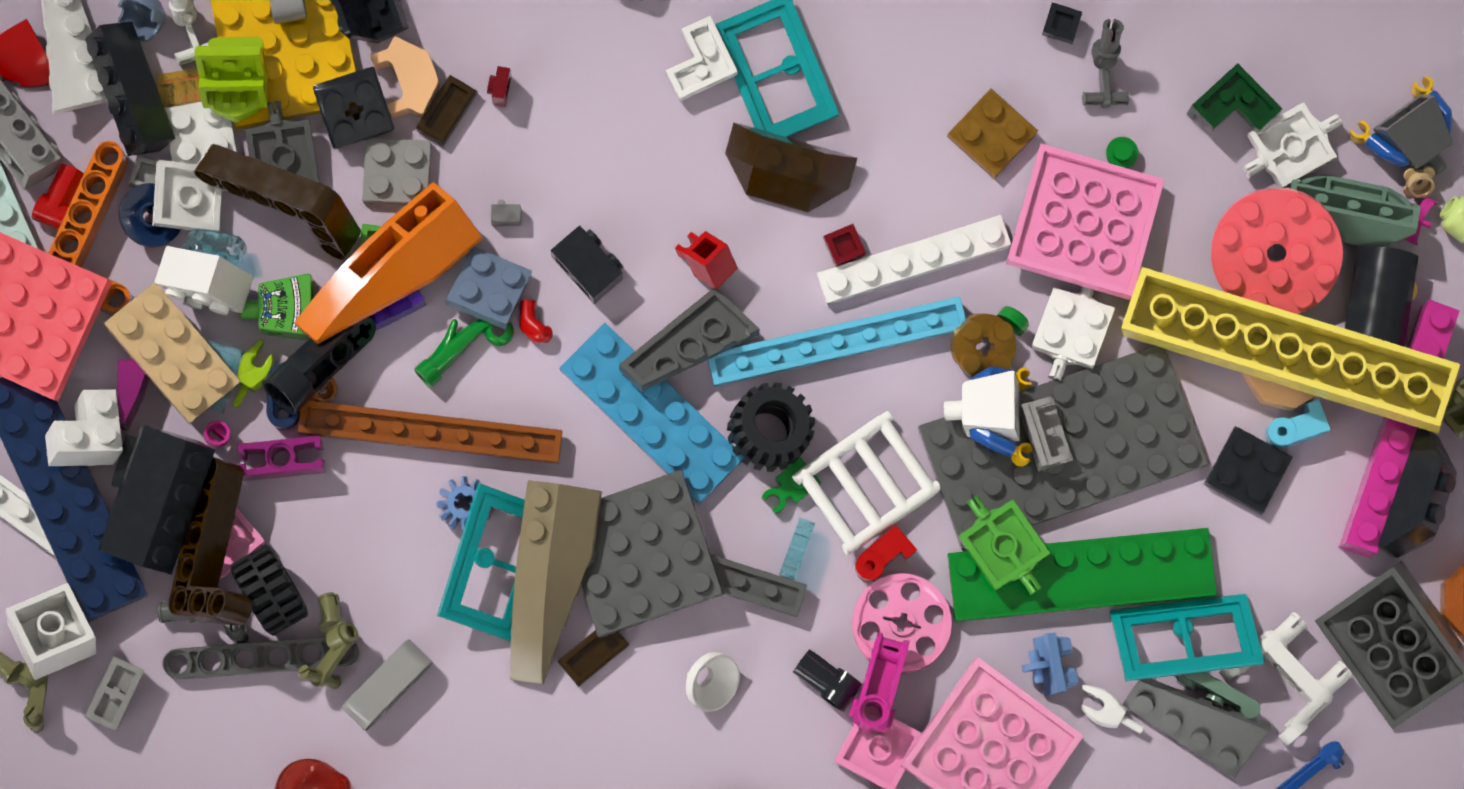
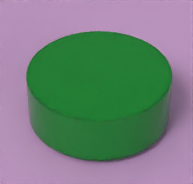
M1004 306L997 314L998 317L1012 326L1015 335L1022 336L1029 327L1028 319L1015 308Z

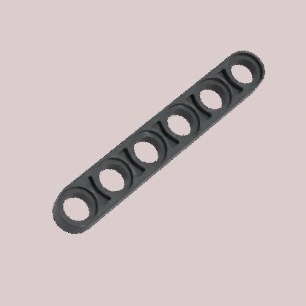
M326 637L178 648L170 650L165 655L162 665L166 674L177 680L296 671L303 665L316 668L330 648L327 645ZM356 642L352 645V656L347 660H341L337 667H346L356 662L360 651ZM310 644L316 645L320 649V657L313 663H307L302 658V650ZM282 647L287 652L286 661L278 666L271 664L269 661L270 651L273 648ZM241 650H249L254 655V662L248 668H240L236 664V655ZM211 652L217 653L221 659L220 666L213 671L206 670L202 663L204 656ZM183 655L188 662L186 670L179 674L173 673L169 666L171 659L174 656Z

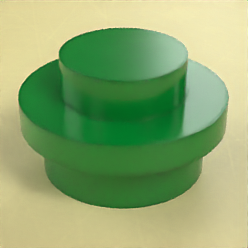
M1114 138L1106 148V158L1110 164L1129 168L1138 158V147L1130 138Z

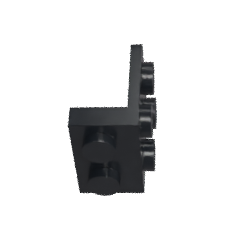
M330 0L335 6L338 15V27L347 38L378 44L409 28L399 0Z

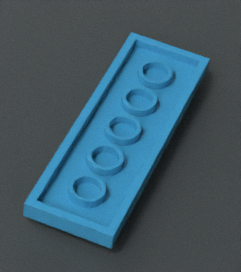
M604 323L559 370L666 474L682 470L692 499L700 505L741 463L744 456L741 453L736 456L732 451L734 446L729 444V441L666 380L641 392L619 371V364L635 351L612 328Z

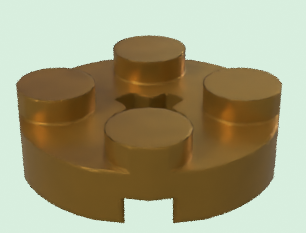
M977 313L967 317V320L960 327L957 326L951 338L950 349L952 358L963 372L974 377L990 366L1010 369L1016 353V338L1013 328L1008 322L992 314ZM983 337H987V342L991 346L986 354L982 355V351L976 349L977 343H982Z

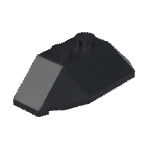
M1421 428L1417 429L1377 546L1394 558H1399L1434 540L1439 525L1445 518V507L1449 495L1456 485L1457 471L1439 436L1434 432Z

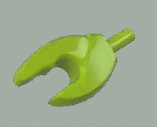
M262 339L254 343L245 352L240 361L237 378L241 381L239 384L241 388L231 404L235 408H239L248 390L256 392L263 387L262 381L274 366L275 358L272 354L262 367L258 368L253 365L263 347L264 342Z

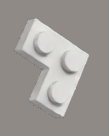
M711 16L681 29L693 58L666 70V74L679 101L685 100L738 75V71Z

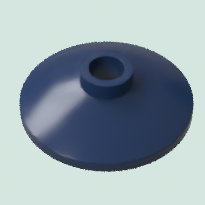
M155 183L135 186L124 196L119 207V220L123 231L132 241L145 247L164 246L171 242L181 230L152 226V223L144 220V213H150L153 216Z

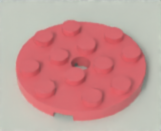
M1283 187L1256 190L1233 203L1221 217L1215 229L1211 246L1213 271L1224 292L1295 314L1314 307L1330 292L1339 276L1343 258L1340 231L1329 211L1310 195ZM1274 244H1280L1286 249V256L1280 261H1274L1269 258L1267 250Z

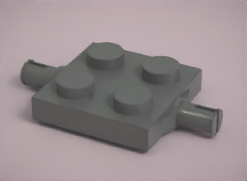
M274 101L276 114L273 102H269L270 122L261 127L245 129L249 157L320 183L310 120L295 122L283 120L281 101Z

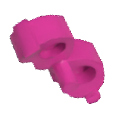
M1425 197L1418 206L1421 208L1416 234L1405 238L1406 241L1418 246L1417 240L1421 225L1430 228L1432 222L1424 219L1430 208L1438 203L1437 201Z

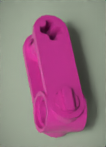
M877 633L859 699H853L849 717L853 718L852 723L856 724L861 730L874 733L877 731L885 732L886 728L891 729L896 711L892 709L910 641L904 640L899 642L883 637V633ZM874 706L880 711L881 718L877 721H870L864 716L863 710L866 707Z

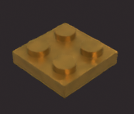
M990 88L954 126L947 137L995 179L1037 135L1038 130Z

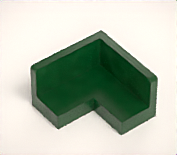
M1237 63L1191 105L1187 115L1191 119L1197 115L1213 131L1236 111L1259 133L1268 123L1278 117L1283 109Z

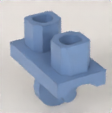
M1056 632L1033 638L1035 650L1028 651L1031 663L1022 665L1023 673H1033L1034 683H1041L1043 696H1053L1079 683L1077 671L1074 667L1063 669L1060 658L1071 655L1072 645L1070 638L1056 636Z

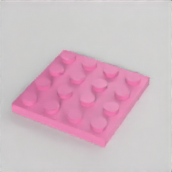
M1040 143L1006 264L1131 300L1165 179Z
M976 657L900 763V766L931 789H1047L1077 747L1083 735L979 657Z

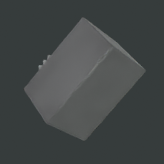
M502 199L498 200V204H491L492 226H521V205L505 204L504 199L503 201Z

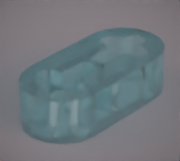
M194 230L187 235L183 249L220 256L235 266H239L243 262L247 246L244 240L236 235L207 230ZM194 243H201V248H203V250H198L197 245ZM227 247L233 248L235 255H230Z
M799 518L779 576L795 581L815 522Z

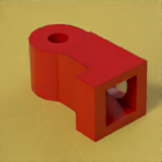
M895 525L860 554L855 564V572L862 581L874 582L881 577L884 568L896 557L901 555L907 561L917 552V549L898 526Z

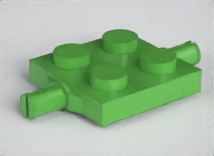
M979 495L970 499L967 504L978 519L972 527L961 533L958 538L994 591H997L1011 581L1019 579L1030 595L1041 589L1042 587L1030 571L1038 562L1051 553L1015 501L1012 499L1002 507L988 511Z

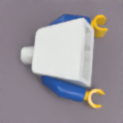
M992 366L986 368L971 378V380L965 381L962 384V400L944 402L945 420H962L967 436L971 437L973 441L1005 456H1011L1013 463L1017 466L1023 467L1027 465L1031 460L1023 457L1021 451L1029 454L1033 451V447L1029 443H1022L1016 446V441H1020L1019 392L1029 389L1032 385V382L1022 380L1030 375V371L1027 368H1020L1015 374V371L1011 369Z

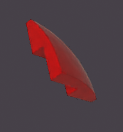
M25 19L0 34V75L3 81L7 79L18 82L24 88L49 85L50 75L49 60L32 26Z

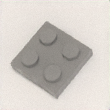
M386 138L366 139L363 203L407 205L428 187L431 141Z

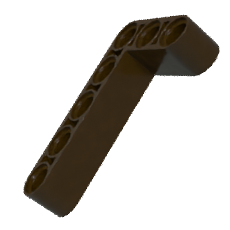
M210 144L193 171L197 178L212 187L304 221L320 247L336 259L345 260L361 234V229L340 195L324 184L217 144Z
M215 457L212 459L177 563L168 604L169 611L174 615L198 622L238 626L245 624L251 615L252 602L249 597L218 588L244 473L240 465Z

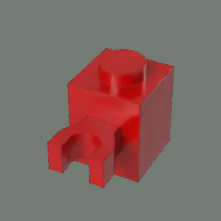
M707 231L699 237L690 232L687 237L691 245L684 248L678 244L675 247L676 253L682 259L687 260L696 278L717 290L738 269L732 253L726 243Z

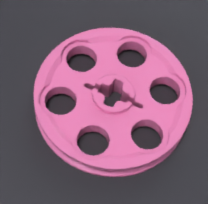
M904 573L882 577L868 586L860 596L852 618L855 642L867 660H870L875 640L868 641L862 637L861 627L866 623L876 624L879 632L883 633V637L899 642L904 640L910 641L902 673L919 671L932 664L945 649L952 628V618L948 603L938 588L922 577ZM913 583L919 588L920 594L916 600L908 601L902 597L901 588L904 584ZM881 591L886 594L888 598L886 607L875 609L871 606L869 597L873 592ZM936 606L941 609L943 619L940 623L930 624L926 621L924 612L928 607ZM901 615L907 616L906 622L921 629L905 627L903 632L897 631L898 626L893 621L884 620L883 618L893 620L899 619ZM929 638L933 641L935 649L931 655L923 656L918 653L916 642L919 639Z

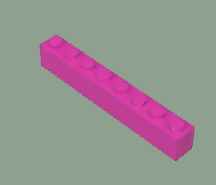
M1429 299L1420 308L1407 348L1444 359L1460 310ZM1383 417L1339 545L1340 548L1367 558H1371L1378 553L1379 547L1377 546L1418 427Z

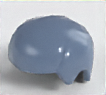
M121 0L118 4L119 8L122 7L118 22L132 21L137 36L141 41L148 42L153 39L165 24V11L159 0Z

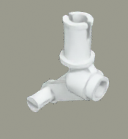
M194 0L169 1V11L175 24L184 26L192 46L190 49L174 53L179 66L195 61V46H208V42L199 45L191 25L197 17Z

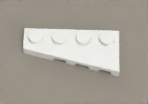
M41 0L43 25L47 40L46 55L49 60L50 70L49 86L52 91L53 101L51 104L52 115L108 102L103 87L98 81L92 57L87 51L85 38L92 33L81 0Z

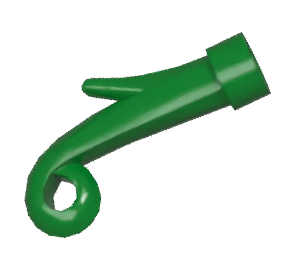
M453 319L439 346L428 359H424L414 368L415 373L429 388H432L442 379L441 375L483 332L487 340L493 345L504 346L508 344L514 335L512 323L509 321L506 330L504 329L505 333L497 337L493 334L492 327L498 326L481 319L476 320L456 334L458 321Z

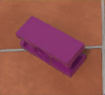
M320 435L237 444L238 453L242 461L248 460V454H265L267 462L266 466L247 469L246 464H239L243 469L244 481L326 473L325 460L316 459V463H298V451L311 448L324 450L323 440ZM280 451L290 453V460L284 466H277L273 462L274 456Z

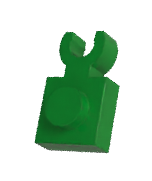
M801 457L775 478L780 485L779 488H770L762 495L761 499L763 501H766L771 496L779 499V505L772 510L774 515L783 511L787 499L791 498L795 504H798L809 495L803 484L798 485L792 478L793 474L807 465ZM814 475L813 477L820 486L822 482Z

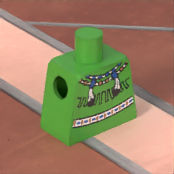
M302 274L260 283L258 285V299L246 300L243 312L240 313V318L259 319V329L264 335L308 340L310 337L295 325V321L314 298V280L311 274Z

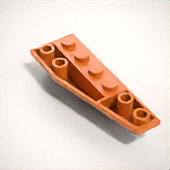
M432 182L385 222L356 250L316 294L296 319L295 325L315 343L319 344L434 282L482 241V236L457 201L436 183Z

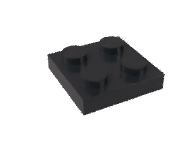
M1234 426L1204 485L1262 515L1293 457L1243 429Z

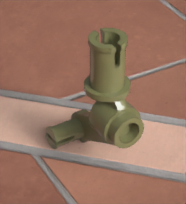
M329 592L320 595L318 603L322 619L319 628L326 634V642L330 649L316 668L307 665L301 666L299 669V674L301 675L299 677L311 681L314 686L320 688L328 686L332 689H338L342 682L340 680L341 677L332 673L349 647L354 645L359 634L357 628L352 623H346L342 619L339 595Z
M0 651V676L4 678V682L8 685L21 684L25 689L29 690L27 706L23 712V720L31 731L39 733L44 728L43 712L49 676L46 675L34 680L26 663L21 661L15 662Z

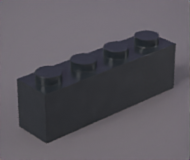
M133 22L99 25L85 38L87 51L92 57L98 81L103 87L109 111L114 117L119 131V138L125 147L127 156L160 152L175 139Z

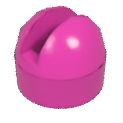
M219 420L209 422L204 429L206 444L214 449L227 445L230 440V428L228 425ZM212 431L222 441H217L209 433Z

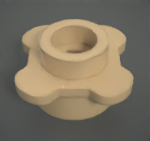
M1426 166L1424 169H1407L1403 174L1406 180V184L1402 189L1403 193L1408 197L1413 196L1415 198H1424L1430 195L1435 188L1432 179L1435 175L1434 168Z

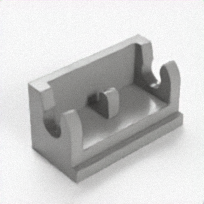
M1050 396L1021 404L1019 408L1020 417L1029 444L1033 447L1032 454L1038 472L1073 462L1054 398Z
M113 656L84 717L116 731L144 670Z

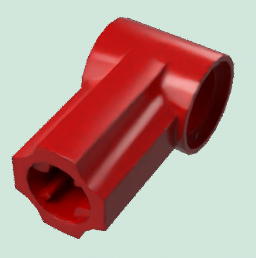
M61 163L46 194H41L35 203L31 218L58 231L84 173L75 167Z

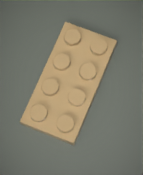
M155 283L151 284L104 322V326L189 425L241 382L171 299L165 295V292L159 285Z

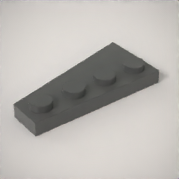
M713 288L619 364V371L642 392L758 336L760 329L718 289L715 290Z
M1153 679L1138 680L1123 703L1125 707L1232 778L1236 777L1271 727L1270 724L1262 721L1256 723L1243 718L1244 714L1234 710L1228 712L1212 706V702L1202 698L1197 700L1186 696L1182 690Z

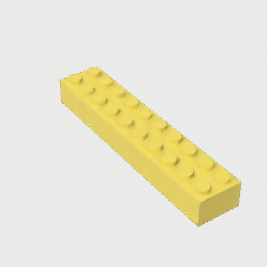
M1144 267L1141 268L1121 327L1124 337L1437 434L1440 432L1460 369L1459 363Z

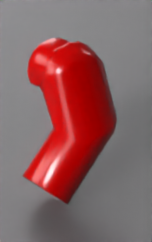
M521 300L520 330L537 344L550 342L553 337L552 328L544 326L536 318V301Z

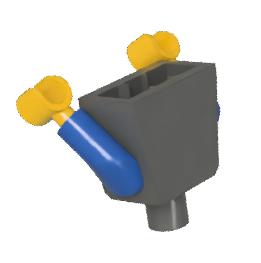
M1425 76L1423 77L1422 84L1426 89L1420 88L1414 82L1411 92L1416 98L1374 127V134L1369 133L1370 128L1367 122L1359 121L1358 126L1365 133L1357 135L1354 131L1350 130V138L1358 144L1366 142L1365 146L1373 153L1398 167L1417 169L1423 165L1424 167L1431 166L1435 170V175H1437L1447 167L1439 153L1452 144L1450 135L1452 132V110L1437 91H1432L1433 80Z

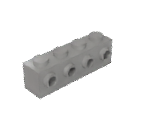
M0 75V160L22 189L26 190L56 173L61 158L57 147L52 142H48L42 135L38 122L26 114L22 109L20 99L14 92H9L3 84Z

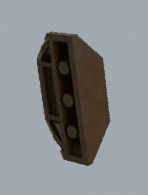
M736 122L733 123L725 155L746 195L804 212H810L848 190L858 157Z

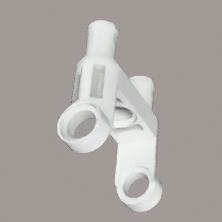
M1292 612L1274 631H1265L1258 638L1262 655L1307 702L1302 709L1284 724L1286 728L1278 735L1286 746L1291 744L1308 728V724L1332 702L1333 694L1353 677L1349 669L1337 677L1346 667L1341 661H1337L1319 680L1314 679L1288 651L1287 645L1303 630L1308 628L1304 620L1299 622L1293 629L1291 628L1301 618L1295 612ZM1250 666L1224 669L1218 673L1229 682L1236 675L1239 676L1241 673H1244Z

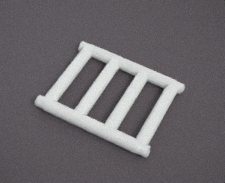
M889 411L878 415L792 475L793 480L798 485L803 484L844 543L841 547L846 555L861 548L941 491L939 482L936 480L932 482L891 423L893 417ZM880 430L921 487V490L908 499L904 497L865 441ZM853 448L856 449L895 505L894 509L881 518L839 459ZM827 466L830 467L869 523L868 527L855 536L813 477Z

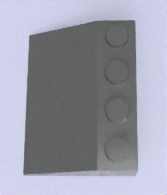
M1402 560L1315 620L1392 729L1464 682L1463 644Z

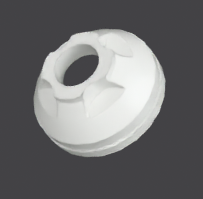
M720 652L708 653L694 662L687 673L686 694L690 702L706 712L717 711L728 704L735 695L740 681V671L737 662L730 656ZM707 668L708 674L706 679L698 684L697 676L699 672Z

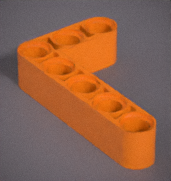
M112 141L102 142L95 149L51 245L49 254L82 268L127 169V156L117 143ZM109 153H117L119 155L118 160L113 165H105L103 163L104 158ZM104 182L105 189L103 192L96 195L90 193L93 184ZM83 211L92 212L89 222L85 224L77 223L80 213ZM71 240L79 242L76 251L73 253L64 252V246L67 242ZM110 280L112 284L100 311L113 316L134 298L125 286ZM114 295H125V301L121 306H110V300Z

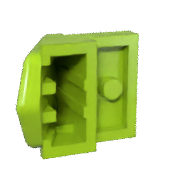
M212 38L209 40L208 46H195L194 57L199 74L198 89L203 108H210L215 114L238 123L258 113L263 107H268V77L264 63V43L262 38Z

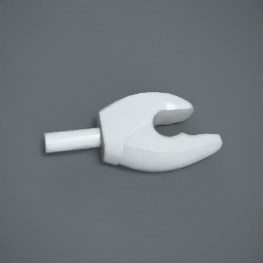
M1092 685L1082 686L1084 692L1102 701L1104 706L1102 710L1096 711L1091 707L1081 705L1082 711L1092 722L1107 728H1117L1122 723L1141 734L1144 726L1124 716L1127 710L1115 695L1100 687Z

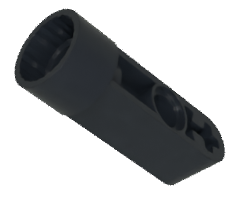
M367 317L319 344L309 338L285 362H282L262 381L263 388L268 396L282 410L295 415L315 396L318 390L372 340L376 332L374 320Z

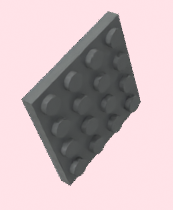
M682 470L601 498L594 554L591 564L586 568L581 581L587 605L599 638L724 595Z

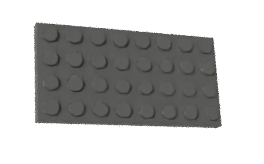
M1153 346L1094 366L1093 369L1088 368L1064 376L1062 381L1055 379L1019 392V408L1024 403L1050 396L1054 398L1073 462L1038 472L1032 452L1027 454L1021 451L1022 456L1029 458L1031 462L1023 467L1017 466L1013 463L1011 456L1008 457L995 452L968 437L963 428L962 420L946 421L945 417L919 425L920 436L935 478L939 482L940 492L961 550L965 549L958 536L972 527L978 519L967 504L976 495H979L988 511L1000 508L1013 499L1031 526L1207 467L1209 464L1166 349ZM1021 417L1020 441H1016V446L1022 443H1029Z

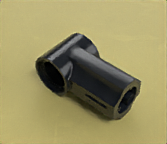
M810 649L793 671V674L820 692V696L842 712L846 710L863 685L851 674L841 668L836 669Z

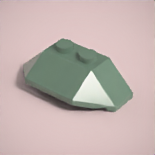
M1331 175L1309 177L1302 181L1299 179L1292 180L1291 189L1310 195L1329 211L1339 228L1342 243L1357 246L1385 247L1416 234L1421 207L1415 203L1411 204L1404 196L1389 187Z

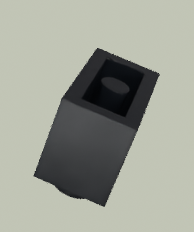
M579 225L550 250L551 257L588 299L595 304L623 280V273L621 272L623 265L614 254L606 255L599 247L602 244L601 240L591 229L585 231Z

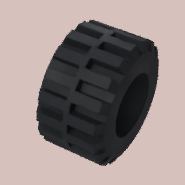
M775 382L771 388L768 383H763L758 389L753 387L746 395H743L730 415L731 419L727 424V431H731L728 441L729 444L735 443L736 446L732 451L736 456L740 453L744 456L741 462L745 465L752 462L755 464L753 469L758 471L766 466L767 472H774L777 467L783 470L790 463L796 462L809 446V442L815 432L811 430L815 425V417H809L813 411L811 405L805 406L803 401L806 398L801 393L798 397L794 395L795 389L788 386L785 390L782 389V383ZM768 413L778 417L786 427L787 439L771 441L764 438L756 428L755 416Z
M265 544L231 564V573L244 596L251 599L252 611L267 633L275 636L308 616V609L303 598L271 547Z

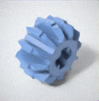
M467 476L461 477V486L457 487L453 479L449 480L452 491L449 492L443 488L439 491L440 495L447 500L436 502L437 508L447 509L439 515L440 519L445 521L452 517L449 522V528L452 530L461 522L462 532L469 510L465 512L463 508L456 509V506H460L458 500L463 497L466 501L473 500L477 485L481 483L480 480L475 479L469 487Z

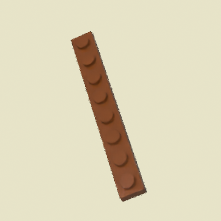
M308 401L301 408L298 433L304 435H320L321 437L559 464L563 431L558 429L318 401Z

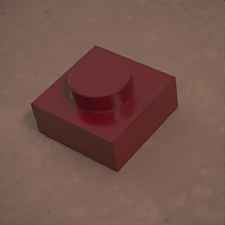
M498 66L496 76L490 75L487 94L492 95L493 105L506 107L512 79L510 68Z
M854 224L823 236L835 267L866 255Z

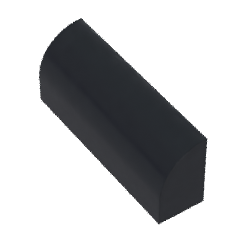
M1358 246L1345 329L1405 347L1419 256L1405 250L1390 247Z

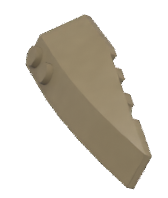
M532 480L527 482L514 584L510 680L544 684L559 646L558 640L563 627H566L568 623L570 609L582 587L581 581L586 568L590 566L593 558L602 491Z

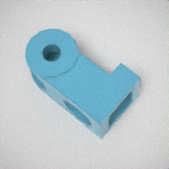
M1320 400L1307 403L1303 407L1305 414L1291 419L1281 417L1273 420L1265 431L1267 443L1278 449H1284L1327 434L1331 429Z

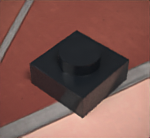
M1052 2L1042 35L1073 44L1082 11Z

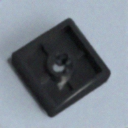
M374 67L365 68L313 86L333 149L345 147L394 130V125ZM355 102L357 106L362 105V107L358 109L357 114H352L351 111L346 112L349 109V103Z

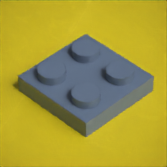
M473 247L446 299V305L506 330L532 276V270Z

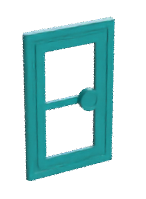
M771 0L715 24L738 71V75L734 76V79L754 128L790 137L840 116L792 0ZM780 17L796 56L789 55L783 59L782 65L752 76L736 35ZM802 69L817 106L772 124L756 83L783 71L787 75H796Z
M478 483L439 606L438 617L511 642L514 584L503 619L461 605V601L474 562L480 568H489L493 565L516 573V566L495 559L492 550L488 548L478 549L490 508L492 507L522 518L524 499Z
M1247 594L1110 610V617L1126 682L1264 665V658ZM1232 614L1242 652L1195 657L1190 636L1193 633V624L1187 619ZM1175 621L1173 633L1176 637L1183 639L1187 658L1140 664L1132 626Z

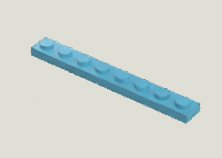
M955 297L734 347L708 359L713 385L718 387L951 334L957 326L960 327L966 321L961 298Z

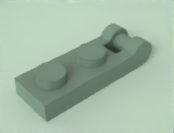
M1206 672L1176 675L1178 677L1176 682L1191 691H1194L1195 688L1207 693L1205 698L1219 707H1223L1226 704L1235 709L1236 712L1244 714L1243 718L1251 720L1260 713V705L1256 700Z

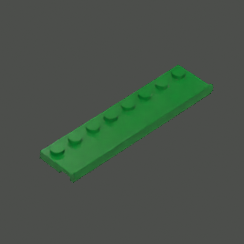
M1209 528L1047 543L1045 546L1051 554L1038 562L1030 571L1042 587L1032 595H1030L1020 579L1011 581L997 591H994L968 551L947 554L955 622L1217 596Z

